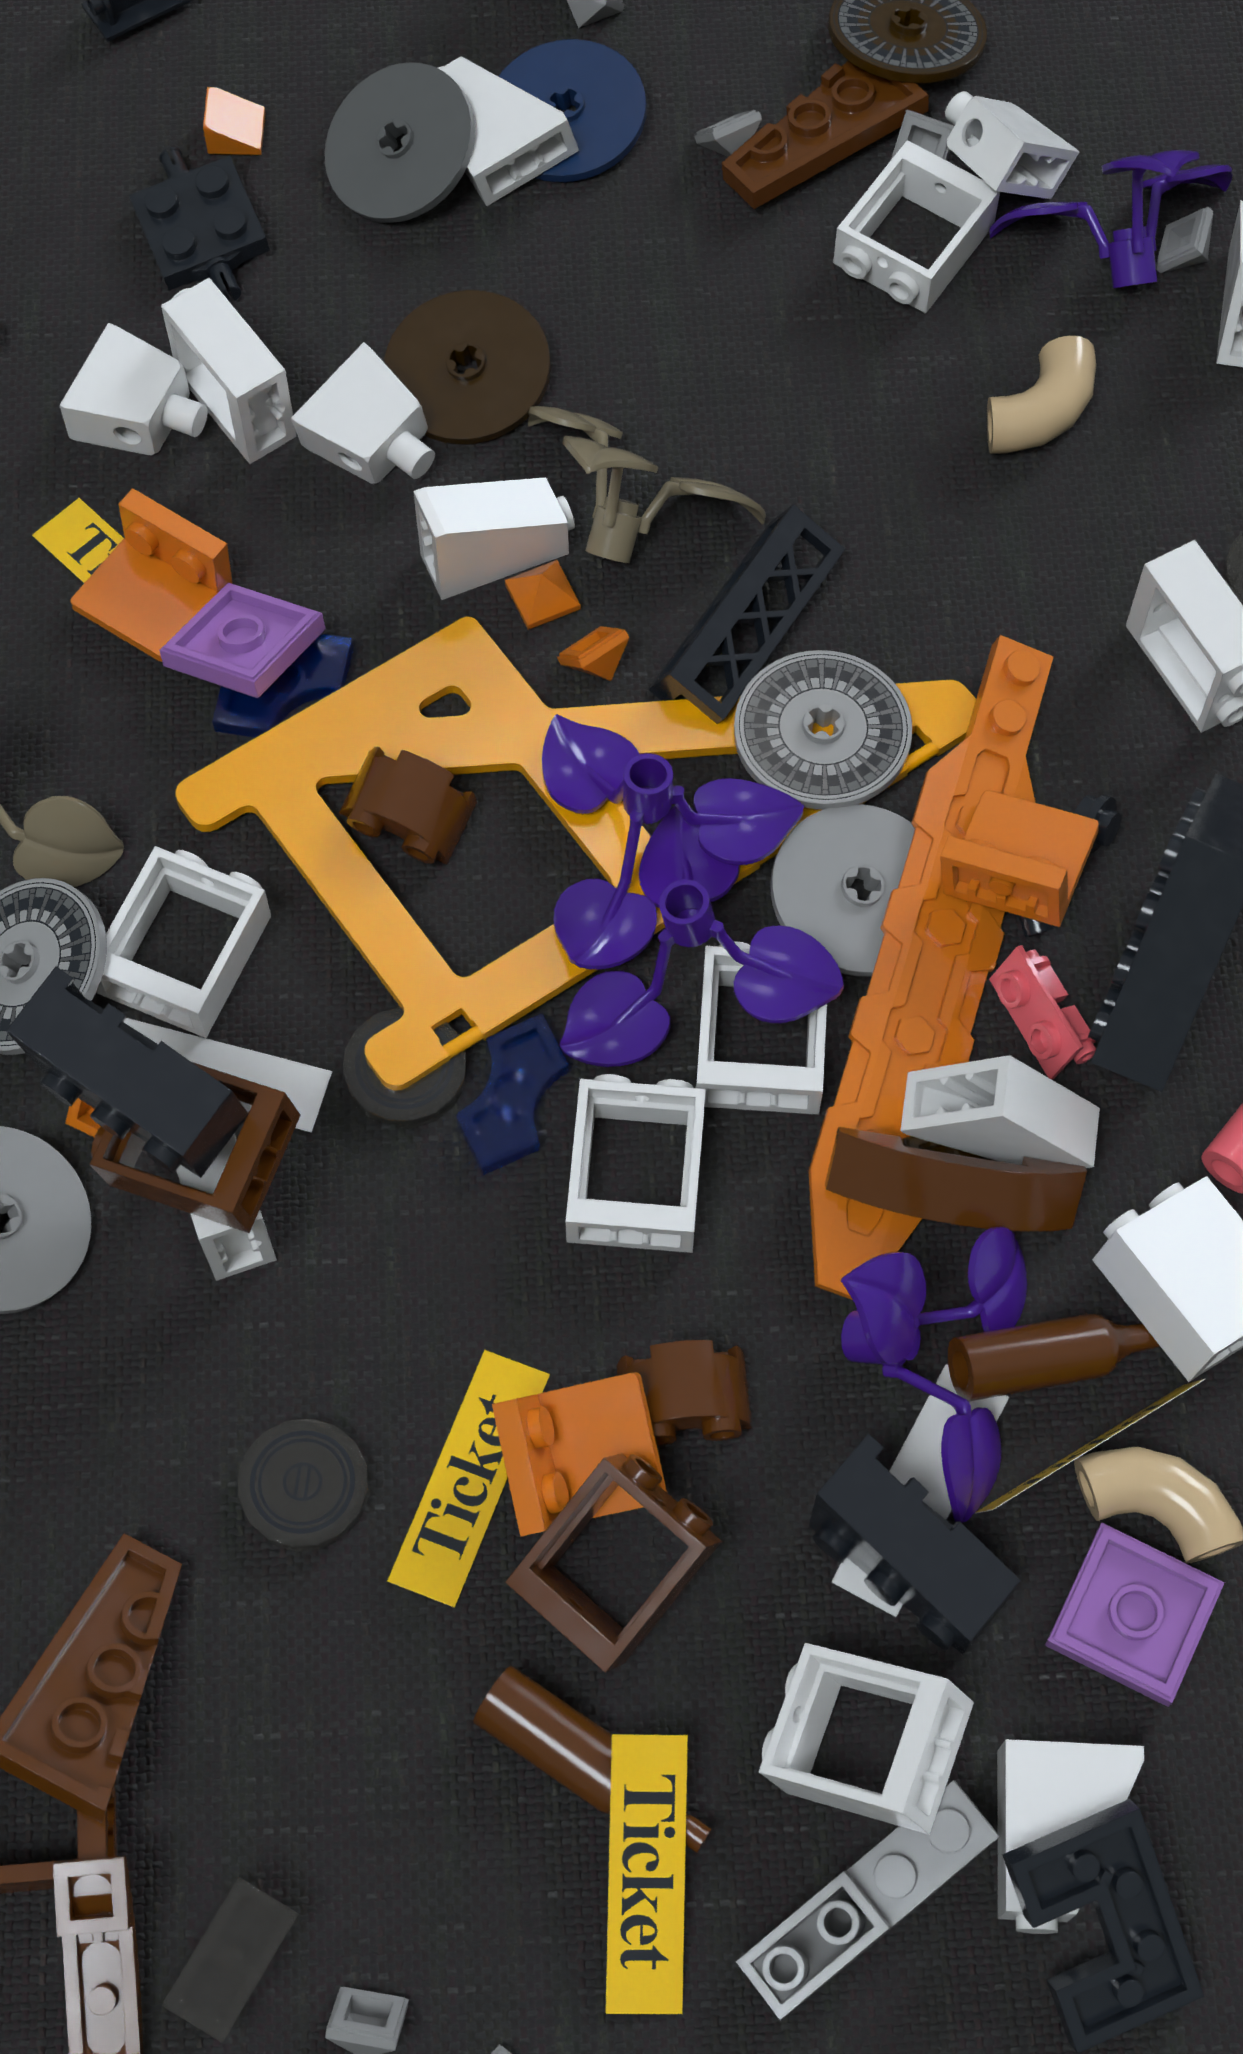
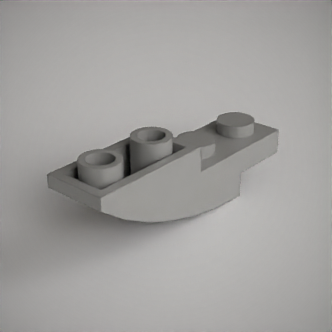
M953 1780L945 1788L930 1835L901 1826L897 1827L848 1870L839 1874L745 1953L736 1963L781 2020L943 1887L955 1874L1000 1836L958 1783Z

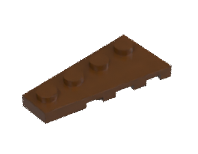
M849 60L842 66L835 63L821 75V85L807 97L800 94L786 106L787 115L777 124L767 123L722 162L723 180L753 209H756L900 128L906 110L922 115L928 112V94L916 83L900 82L879 77L859 68Z
M125 1533L122 1535L1 1715L0 1768L103 1823L178 1581L181 1563Z

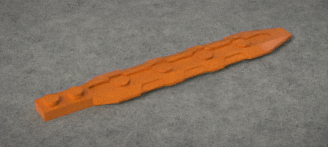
M1002 635L992 644L964 741L926 772L911 822L915 831L898 888L891 891L880 927L884 936L866 996H862L859 999L848 1037L852 1044L834 1105L826 1110L808 1171L815 1286L850 1300L853 1299L844 1287L841 1279L874 1257L898 1252L922 1218L871 1206L826 1190L825 1181L838 1127L900 1136L901 1139L910 1137L900 1131L908 1072L969 1062L975 1041L971 1036L987 974L995 969L1004 936L1001 924L1005 911L943 894L940 855L948 836L964 839L984 791L991 790L1035 803L1026 753L1054 656Z

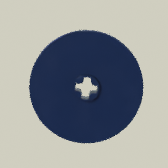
M579 39L548 42L518 56L498 76L554 108L564 110L563 114L569 122L579 148L578 152L536 176V179L551 182H570L598 175L613 167L631 151L644 128L647 105L641 78L636 69L624 56L605 45ZM571 105L576 107L575 112L568 110Z

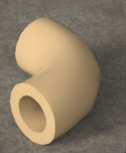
M1069 335L1049 341L1042 347L1039 353L1040 375L1034 386L1023 393L988 398L987 436L990 454L1011 453L1042 446L1073 427L1093 396L1096 358L1094 345L1088 339Z
M1129 1447L1092 1452L1074 1460L1075 1471L1083 1497L1096 1521L1117 1514L1132 1512L1152 1516L1170 1530L1180 1547L1186 1564L1213 1557L1243 1544V1527L1216 1483L1180 1457L1141 1447Z

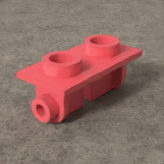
M1022 945L1017 946L989 980L996 990L1000 1001L1006 1007L1026 1040L1030 1051L1038 1060L1047 1077L1052 1080L1072 1059H1074L1076 1064H1082L1093 1058L1096 1051L1094 1046L1096 1041L1088 1038L1090 1029L1075 1005L1062 1009L1058 1006L1057 1003L1063 1001L1068 996V993L1051 967L1049 958L1047 956L1040 957L1035 949L1026 952Z

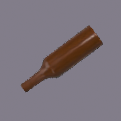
M1083 1314L953 1337L948 1347V1367L957 1395L970 1402L1101 1378L1110 1374L1117 1364L1131 1353L1161 1346L1142 1323L1121 1325L1106 1319L1102 1315Z
M509 1666L487 1693L475 1714L473 1723L600 1812L610 1814L612 1734L513 1666ZM686 1811V1846L698 1853L712 1829L691 1814L688 1815Z

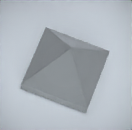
M567 0L578 28L620 13L625 6L622 3L623 0Z
M755 110L738 113L696 132L697 135L694 137L697 144L729 157L756 133L762 118L760 112Z
M906 110L892 158L908 140L947 161L951 151L947 147V138L954 126L917 112Z
M1206 207L1166 225L1156 263V270L1164 273L1208 261L1213 210Z
M340 1987L326 2028L325 2038L353 2054H383L395 2051L409 1999L349 1987Z

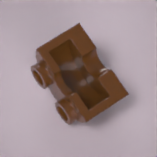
M374 747L369 751L339 813L348 817L346 821L352 828L365 835L379 837L382 830L391 832L404 840L401 848L409 856L429 864L438 860L447 865L477 802L473 792L465 791L462 793L449 786L454 774L434 762L405 750H401L397 760H394L384 755V751L380 747Z
M683 1340L650 1346L651 1358L633 1360L632 1357L625 1355L620 1358L616 1365L617 1376L637 1372L641 1375L657 1446L675 1442L677 1440L676 1431L684 1429H702L704 1439L720 1441L739 1437L742 1434V1429L752 1428L744 1353L738 1346L728 1349V1352L714 1353L712 1340Z

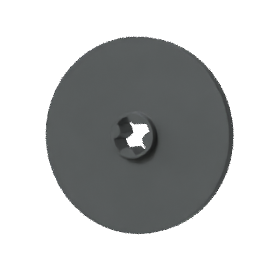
M408 62L391 65L380 69L361 81L346 96L336 111L325 143L326 173L332 189L338 198L363 218L383 223L410 220L437 206L458 184L472 155L475 141V120L467 95L444 71L423 63ZM404 134L405 136L401 138L402 147L395 151L394 149L398 146L396 138Z

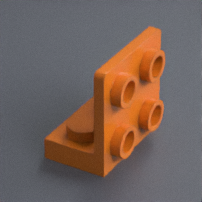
M132 488L118 504L125 538L72 596L71 605L72 609L162 662L159 650L227 583L232 584L228 546L226 542Z
M986 790L981 796L964 839L948 836L941 852L943 894L1060 927L1098 834L1099 823L1097 820Z
M632 1372L492 1404L520 1537L546 1531L605 1457L623 1454L627 1458L631 1454L639 1456L661 1475L662 1481L659 1483V1486L667 1492L642 1378L639 1373ZM618 1485L592 1518L643 1508V1506Z

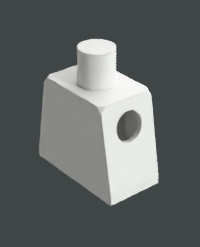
M962 91L951 99L946 108V119L955 125L947 138V147L995 191L1051 199L1079 154L1076 148L1020 107L1010 102L979 96L973 97L968 92Z
M110 323L105 327L59 405L70 439L150 456L159 452L171 429L193 437L199 436L206 423L208 413L205 404L188 399L190 392L185 369L179 360Z
M364 342L291 417L302 446L371 484L379 483L395 466H398L413 479H418L427 472L435 458V452L420 441L428 429L422 406L378 355Z

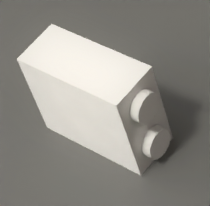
M1207 1176L1186 1189L1179 1182L1171 1185L1156 1196L1149 1204L1151 1209L1140 1216L1134 1209L1122 1214L1104 1230L1103 1233L1108 1240L1092 1259L1188 1382L1243 1348V1220Z

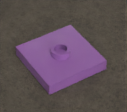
M227 583L159 651L163 666L259 698L325 630V624L321 612Z
M1101 1523L1045 1646L1169 1707L1176 1696L1224 1582Z

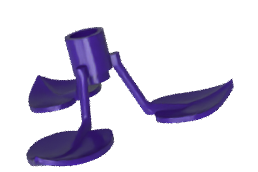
M1185 150L1154 153L1151 156L1137 155L1117 159L1102 165V174L1109 175L1132 171V228L1113 231L1114 242H1108L1088 202H1045L1017 208L1000 217L990 227V239L1005 227L1027 216L1054 214L1082 218L1088 223L1099 246L1100 259L1110 257L1113 288L1157 282L1154 251H1157L1155 236L1162 194L1180 183L1204 184L1226 192L1232 181V168L1229 165H1205L1187 170H1179L1184 164L1199 159V152ZM1147 170L1164 173L1143 181V175ZM1152 187L1147 226H1143V189Z
M556 714L549 725L542 751L544 783L552 799L563 808L579 814H588L598 810L607 799L614 804H619L623 800L624 809L630 816L627 843L617 888L601 879H586L569 886L557 900L553 918L554 928L569 961L585 969L612 968L628 962L639 955L652 940L657 923L655 904L644 895L627 892L631 884L642 824L658 822L669 813L672 804H675L687 824L700 826L698 841L704 852L714 859L732 865L753 864L773 853L802 817L804 805L790 795L772 787L752 781L727 778L710 781L697 789L694 795V812L684 798V788L679 785L673 786V770L665 758L652 753L639 754L636 747L629 740L615 732L604 728L579 724Z
M674 806L662 819L650 837L639 867L641 889L644 895L656 907L660 908L666 928L658 935L660 947L651 986L645 990L642 981L637 976L623 971L604 972L594 976L580 988L570 1005L560 1047L567 1056L575 1060L603 1067L629 1065L641 1061L655 1052L666 1039L671 1027L668 1012L654 1000L662 991L671 947L675 943L683 947H697L709 940L710 937L716 938L736 962L744 965L737 972L733 982L738 1002L744 1011L752 1017L769 1023H786L800 1019L836 999L844 989L841 971L833 956L821 943L811 935L790 926L764 927L754 935L750 944L749 954L743 952L726 933L723 923L715 920L711 905L712 901L725 896L733 887L739 875L740 865L723 863L705 853L698 841L700 826L687 824L677 807Z
M1004 1227L989 1228L976 1240L971 1250L968 1265L969 1288L974 1300L964 1307L920 1313L926 1300V1280L919 1261L910 1253L892 1252L879 1255L861 1264L841 1279L857 1310L852 1311L846 1317L842 1328L841 1344L845 1357L851 1362L881 1364L884 1377L898 1378L951 1405L956 1411V1414L950 1416L944 1424L941 1440L942 1467L954 1523L968 1521L987 1498L996 1481L1001 1463V1439L998 1425L989 1409L977 1407L971 1411V1405L968 1400L904 1368L903 1364L906 1360H913L919 1351L921 1340L920 1325L968 1319L979 1314L984 1332L1010 1328L1016 1325L1025 1305L1027 1272L1023 1254L1018 1241L1015 1239L1014 1232Z

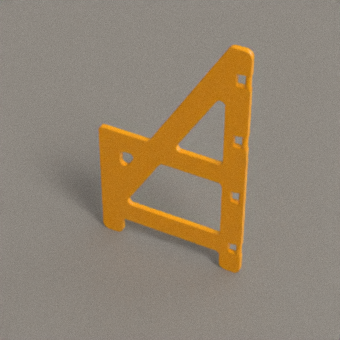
M463 617L185 778L178 784L175 796L183 814L193 827L202 832L217 830L245 813L256 814L403 1010L404 1014L399 1020L373 1035L365 1045L366 1062L381 1084L391 1091H403L442 1068L443 1064H448L451 1058L483 1039L485 1041L598 969H585L572 964L556 936L553 924L467 977L457 976L317 793L319 788L326 784L354 782L369 751L374 747H380L384 751V755L394 760H397L401 750L411 752L434 762L454 775L519 771L537 791L605 879L617 888L627 843L630 816L624 809L623 801L619 804H614L607 799L598 810L588 814H579L563 808L552 799L544 783L542 751L553 717L558 714L579 724L604 728L615 732L629 740L636 747L639 754L652 753L665 759L738 754L734 740V719L739 699L725 719L718 724L688 699L552 709L541 701L479 622L472 617ZM938 680L895 684L909 707L912 720V734L916 733L925 745L908 755L901 772L887 788L905 778L908 772L932 757L940 756L964 741L976 698L962 683L955 680ZM449 693L460 695L470 707L468 713L460 716L428 718L420 713L424 707ZM720 696V697H714V698H715L716 700L720 701V699L722 698V696ZM813 723L812 733L816 734L819 731H825L831 736L833 735L834 726L830 724L822 728L817 723ZM803 808V815L792 830L804 819L821 810ZM641 826L631 884L627 892L644 895L640 886L639 867L651 837L643 826ZM784 840L773 853L763 860L753 864L740 865L739 875L735 883L760 868L761 864L776 856ZM656 907L657 923L655 933L665 928L662 914L658 907ZM460 1015H463L472 1028L442 1046L433 1030L435 1028L439 1029Z

